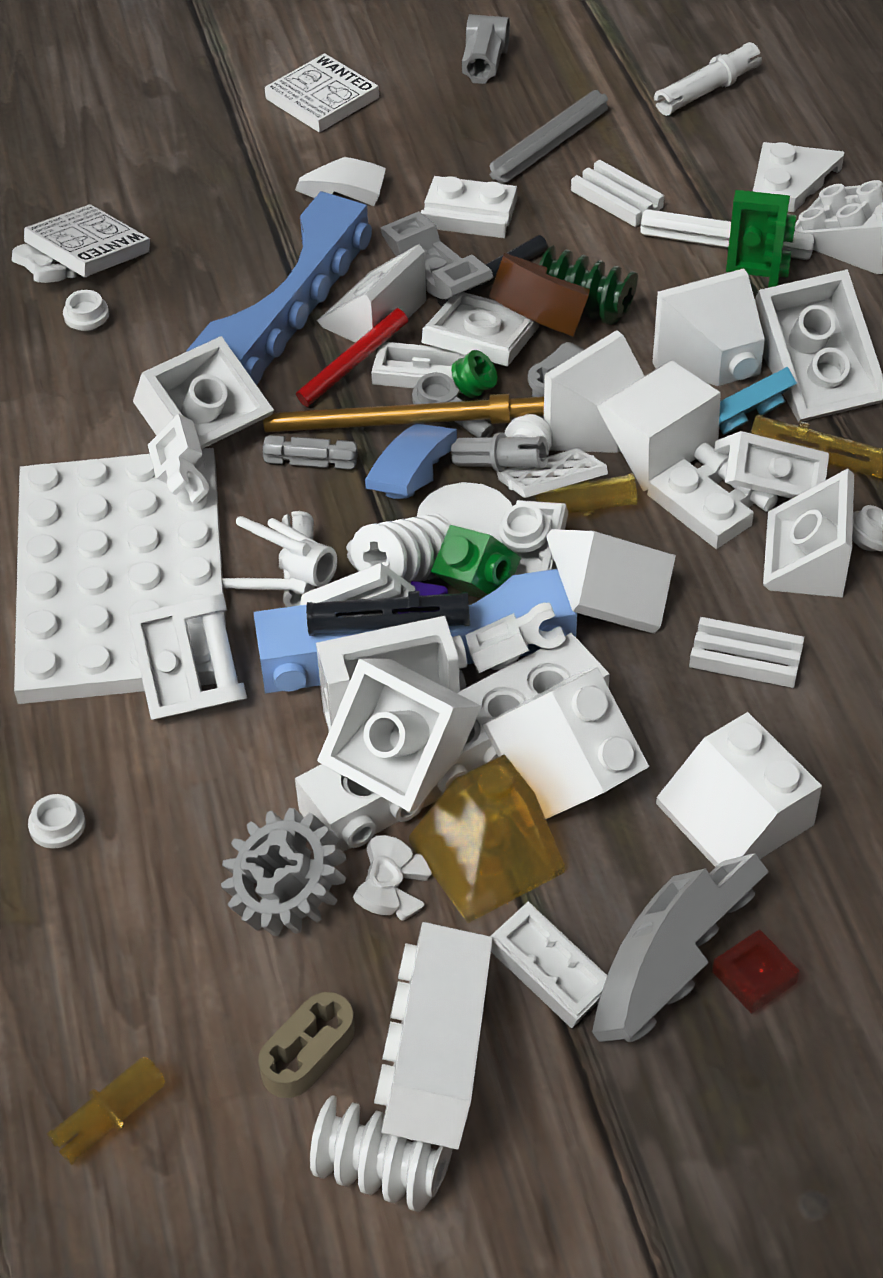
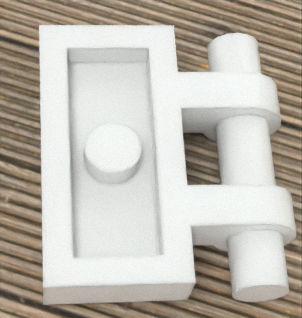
M708 443L701 444L694 454V458L703 464L700 468L697 469L687 460L682 459L648 481L647 495L715 549H718L752 526L754 512L749 509L750 506L756 504L762 510L768 512L775 506L778 500L777 495L736 485H731L735 489L730 493L719 486L717 483L726 479L729 455L715 452L714 448Z

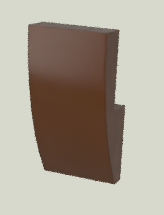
M504 253L489 297L528 319L574 336L590 289L547 275V267Z

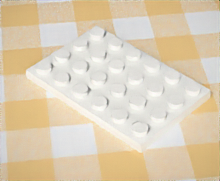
M214 448L202 449L203 455L194 465L209 485V492L197 504L191 503L189 493L185 488L177 495H174L170 492L167 483L156 479L150 454L20 466L14 692L18 704L145 691L128 615L224 594ZM224 611V612H222V614H223V618H224V622H225V627H226L225 611ZM202 618L188 619L186 622L201 685L216 684Z

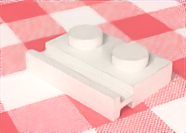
M434 176L424 202V210H421V213L436 225L437 230L505 238L506 228L510 224L517 202V186L498 182L464 180L452 176Z

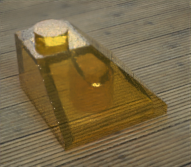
M505 754L456 778L409 835V843L417 854H421L432 871V875L467 923L565 873L564 862L535 792Z

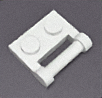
M224 594L128 615L151 720L247 699L244 683H238L222 612L227 611ZM197 617L202 618L217 688L202 691L186 622L188 619Z

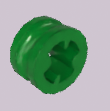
M479 350L470 351L464 358H459L452 364V378L456 386L464 395L470 398H477L484 390L493 388L497 383V372L488 356Z

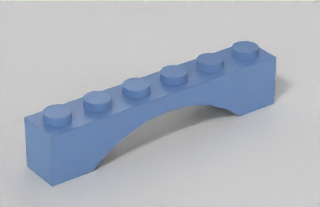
M320 191L300 215L303 248L299 260L288 278L274 292L255 305L231 316L210 322L186 352L222 336L257 385L262 378L264 370L275 357H279L282 354L286 343L296 330L303 328L308 315L319 302H323L326 299L332 285L340 276L346 274L350 263L360 250H364L368 246L372 235V227L368 224L367 205Z

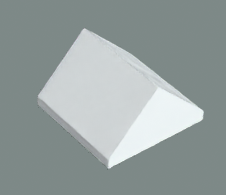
M418 244L370 271L317 320L324 329L356 342L396 308L401 309L409 318L426 302L425 251Z
M672 360L596 406L643 491L648 490V481L682 459L687 460L689 463L695 460V451L701 444L708 443L714 448L715 441L718 440L721 392Z
M848 468L768 511L763 585L768 590L843 598L852 551L854 473Z
M551 529L546 538L573 612L654 634L657 632L662 623L676 555L595 531Z

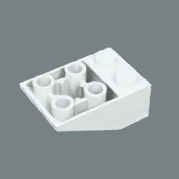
M872 180L858 186L844 187L843 184H834L824 188L813 204L799 215V219L795 224V231L814 235L813 250L874 274H883V183L880 180Z

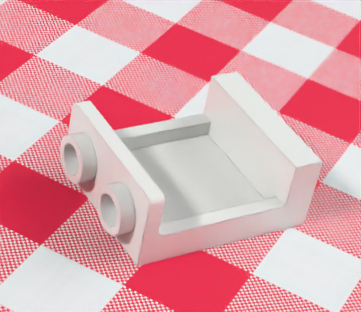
M445 616L316 643L323 712L329 731L359 659H391L455 693L466 688L463 673L459 670L467 667L465 647L460 635L452 637Z

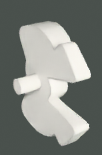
M29 244L19 245L12 251V261L25 266L34 274V281L57 282L64 280L66 277L75 278L77 275L76 272L63 264H53L57 261Z
M386 835L373 837L367 845V853L371 863L366 881L356 890L353 898L358 905L372 913L379 915H392L396 913L397 917L404 921L420 912L424 903L397 887L403 878L427 881L432 871L421 854L413 855L411 849L403 841Z

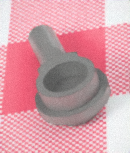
M438 372L422 376L412 393L413 404L462 401L459 398V389L455 386L454 381L448 375ZM485 420L455 421L477 438H489L494 429Z

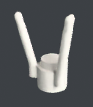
M239 516L236 519L238 526L286 548L283 554L282 565L292 578H222L223 588L292 590L304 594L311 591L312 585L321 587L328 584L333 578L337 567V554L332 547L320 544L274 518L268 520L270 528L243 516Z

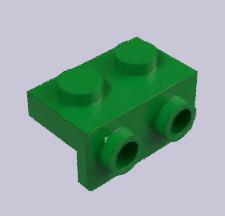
M735 190L726 272L744 268L748 275L769 277L768 288L778 286L779 277L788 278L792 251L783 250L784 242L793 243L797 215L788 214L790 195Z

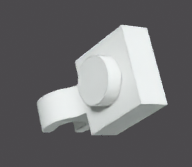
M177 414L148 444V449L156 479L167 483L170 492L174 495H177L185 488L189 493L191 503L197 504L209 492V485L206 479L194 466L203 453L194 422Z
M538 604L527 614L517 619L513 613L466 634L470 655L478 672H483L489 668L499 670L515 663L521 654L529 651L528 644H535L545 649L561 645L566 640L561 626L551 631L539 629L543 621L555 616L551 604Z

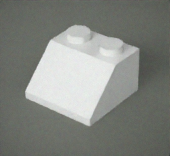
M359 659L317 761L409 812L415 811L461 756L481 706L391 659Z
M598 666L575 674L482 724L533 824L594 798L649 767Z
M747 712L704 737L657 796L656 804L716 867L724 860L756 853L761 859L814 826L822 785Z

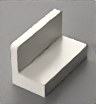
M743 431L715 441L714 451L729 455L725 479L727 484L792 499L826 480L829 460L828 452Z

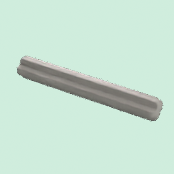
M592 90L492 161L489 166L491 170L489 175L492 180L496 179L499 183L506 184L606 112L608 109L606 103L608 101L607 95L601 94L598 90Z

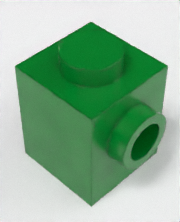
M450 525L431 572L461 593L468 592V595L482 599L498 589L512 575H515L522 557L492 535Z

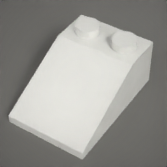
M848 269L758 291L755 303L765 338L763 357L772 374L788 367L797 384L784 392L783 395L798 423L883 402V374Z

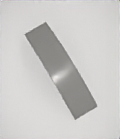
M419 211L380 227L382 236L396 257L420 244L425 251L426 291L437 298L447 299L493 278L491 269L474 255L461 258L443 244L439 239L436 225Z

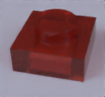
M760 929L715 958L712 969L716 977L751 1014L795 985L800 971Z

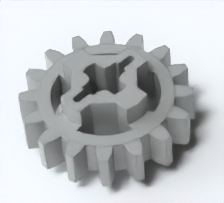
M295 808L288 809L284 820L273 811L267 812L266 825L262 828L250 821L247 824L250 837L246 841L233 839L231 842L232 846L239 852L237 857L223 860L222 866L233 874V877L221 883L222 889L232 896L228 906L240 915L244 922L257 931L262 927L273 936H279L284 924L295 934L300 933L302 918L308 916L316 923L322 920L318 910L319 905L322 902L335 905L337 899L329 890L332 885L345 883L346 877L334 868V866L346 860V854L336 846L339 838L315 815L309 813L303 817ZM306 841L310 843L313 849L314 859H310L311 851L305 846ZM255 892L262 897L261 902L257 899Z

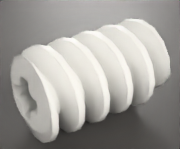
M437 513L363 526L355 533L351 542V561L358 571L382 563L409 583L411 581L420 582L439 578L431 570L451 524L448 519Z
M333 1095L329 1097L320 1110L312 1135L310 1168L313 1176L324 1179L334 1170V1177L339 1185L348 1187L358 1178V1186L362 1193L372 1195L382 1185V1194L385 1201L395 1204L407 1192L408 1208L416 1212L424 1209L432 1197L436 1195L444 1179L453 1148L440 1146L437 1150L431 1148L430 1143L421 1141L411 1142L407 1138L381 1133L384 1113L377 1110L365 1126L361 1125L360 1105L352 1102L342 1118L336 1116L337 1097Z

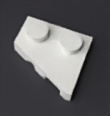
M763 142L753 191L790 195L788 212H795L805 203L807 196L815 194L823 186L824 178L831 171L838 173L842 169L844 152L792 146L783 142Z

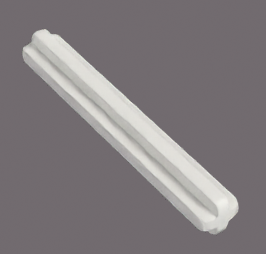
M648 209L643 213L640 228L641 234L645 236L728 248L731 222ZM794 231L793 243L784 242L783 250L792 251L791 258L808 260L813 252L814 235Z

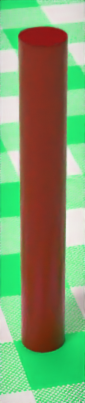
M399 308L393 310L296 392L298 400L304 406H310L408 323L406 314Z

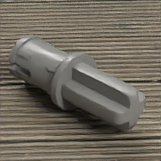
M498 432L492 438H458L451 445L452 462L456 466L493 467L495 471L502 472L507 467L544 468L548 460L546 458H539V455L548 456L549 449L544 436L507 437L504 433Z

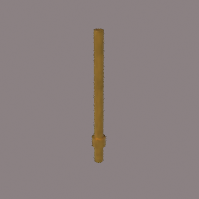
M510 394L490 395L489 400L278 412L263 419L265 432L484 419H491L492 424L510 423L512 418L522 417L526 414L544 416V397L511 398Z

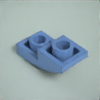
M418 423L407 428L379 456L365 479L366 489L385 492L387 497L393 499L413 496L416 490L433 481V464L439 462L440 457L451 451V445L457 439V429Z

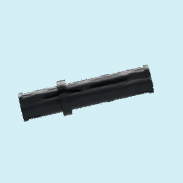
M409 591L408 597L317 603L312 601L307 602L306 605L309 636L327 633L374 631L445 616L448 626H470L468 592L420 596V591ZM439 610V611H436V612H421V611ZM400 612H409V613H404V614H394V613H400ZM382 614V615H372V616H356V617H341V618H338L339 616Z

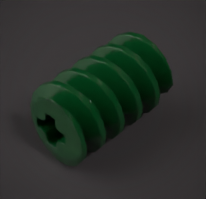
M555 246L549 247L539 265L547 267V275L590 289L583 309L586 317L594 320L601 317L604 323L613 325L627 313L636 292L638 273L631 271L624 282H622V271L618 266H614L609 274L604 276L605 262L598 260L591 271H589V257L581 255L575 265H572V251L564 250L559 259L556 260Z

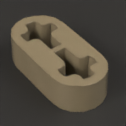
M322 992L313 995L264 1044L259 1053L258 1064L263 1086L269 1093L281 1098H292L301 1095L317 1081L350 1045L354 1038L355 1022L351 1004L345 997L333 992ZM334 1016L337 1017L338 1028L334 1029L326 1025L319 1032L317 1031L316 1020L319 1017L327 1022ZM297 1056L299 1070L293 1072L286 1068L279 1074L277 1073L276 1062L278 1060L288 1064Z

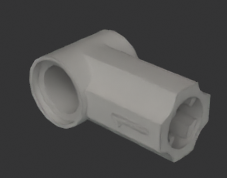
M469 14L466 27V48L462 59V73L467 75L472 83L486 84L489 78L496 76L501 53L506 54L508 50L510 35L509 17Z

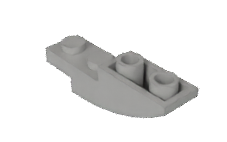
M756 853L724 860L710 873L705 868L673 876L655 894L635 920L608 972L598 1002L592 1033L599 1042L620 1039L633 1042L641 1038L655 1026L657 1021L654 1015L665 1004H672L680 1000L693 989L695 983L692 978L709 963L698 946L707 942L718 932L719 927L716 925V922L722 916L740 909L755 896L752 888L769 872Z

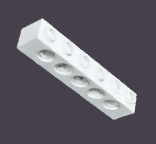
M570 633L565 636L566 640L561 645L550 649L541 648L457 693L481 706V709L461 756L415 811L409 812L323 764L295 778L299 811L303 817L312 813L339 838L336 846L342 852L349 848L360 847L366 844L376 833L398 821L404 822L412 819L422 808L444 796H453L461 792L468 783L490 771H498L504 768L482 724L575 674L598 666L608 688L610 674L583 644Z

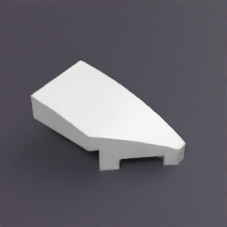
M343 157L301 176L295 191L313 198L320 191L333 194L335 191L374 206L380 194L386 168L370 162Z

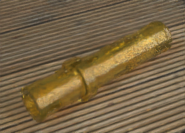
M759 414L755 417L751 434L828 452L829 465L845 470L848 468L851 471L883 479L882 448L810 429V424L800 422L799 426L765 418ZM779 435H785L820 446L815 448L779 438ZM833 448L841 450L844 452L870 458V460L863 461L860 459L828 451V449Z

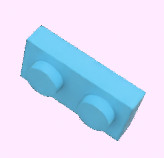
M786 367L721 400L719 428L722 434L725 435L748 422L749 420L745 414L757 409L760 416L786 402L782 394L797 384L789 368Z

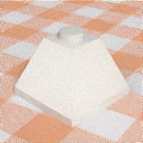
M744 268L658 292L652 361L656 369L672 360L704 382L715 386L760 375L765 338L749 276Z
M614 331L545 374L544 420L549 424L552 431L550 450L569 451L578 448L584 452L618 453L621 451L596 406L644 377V374L624 335L619 331Z
M222 336L142 372L133 399L134 404L156 436L177 414L192 420L201 449L271 416L274 411Z

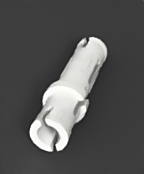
M748 42L727 55L718 54L710 60L709 65L664 89L656 91L654 100L658 101L663 97L666 98L656 104L657 109L667 116L720 86L728 87L734 84L738 76L759 67L762 57H757L752 61L750 58L760 54V50L754 43Z

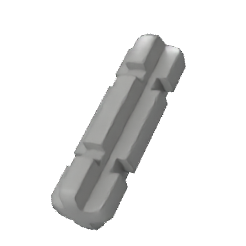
M268 435L265 437L262 449L263 459L267 464L283 465L284 460H290L289 465L329 468L330 463L335 464V469L352 470L356 466L358 457L357 444L354 441L337 440L335 445L331 444L330 439L292 436L291 441H286L285 436Z

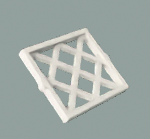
M578 448L544 457L548 460L544 468L509 467L502 472H497L499 481L508 486L509 490H514L524 498L608 474L606 464L596 459L594 455H589Z

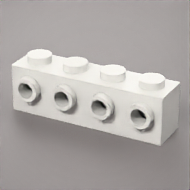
M422 922L417 945L405 943L398 979L409 981V983L398 981L390 1018L401 1020L402 1022L400 1024L390 1021L382 1058L383 1060L394 1062V1065L382 1064L374 1103L386 1106L381 1133L459 1149L472 1099L493 937Z

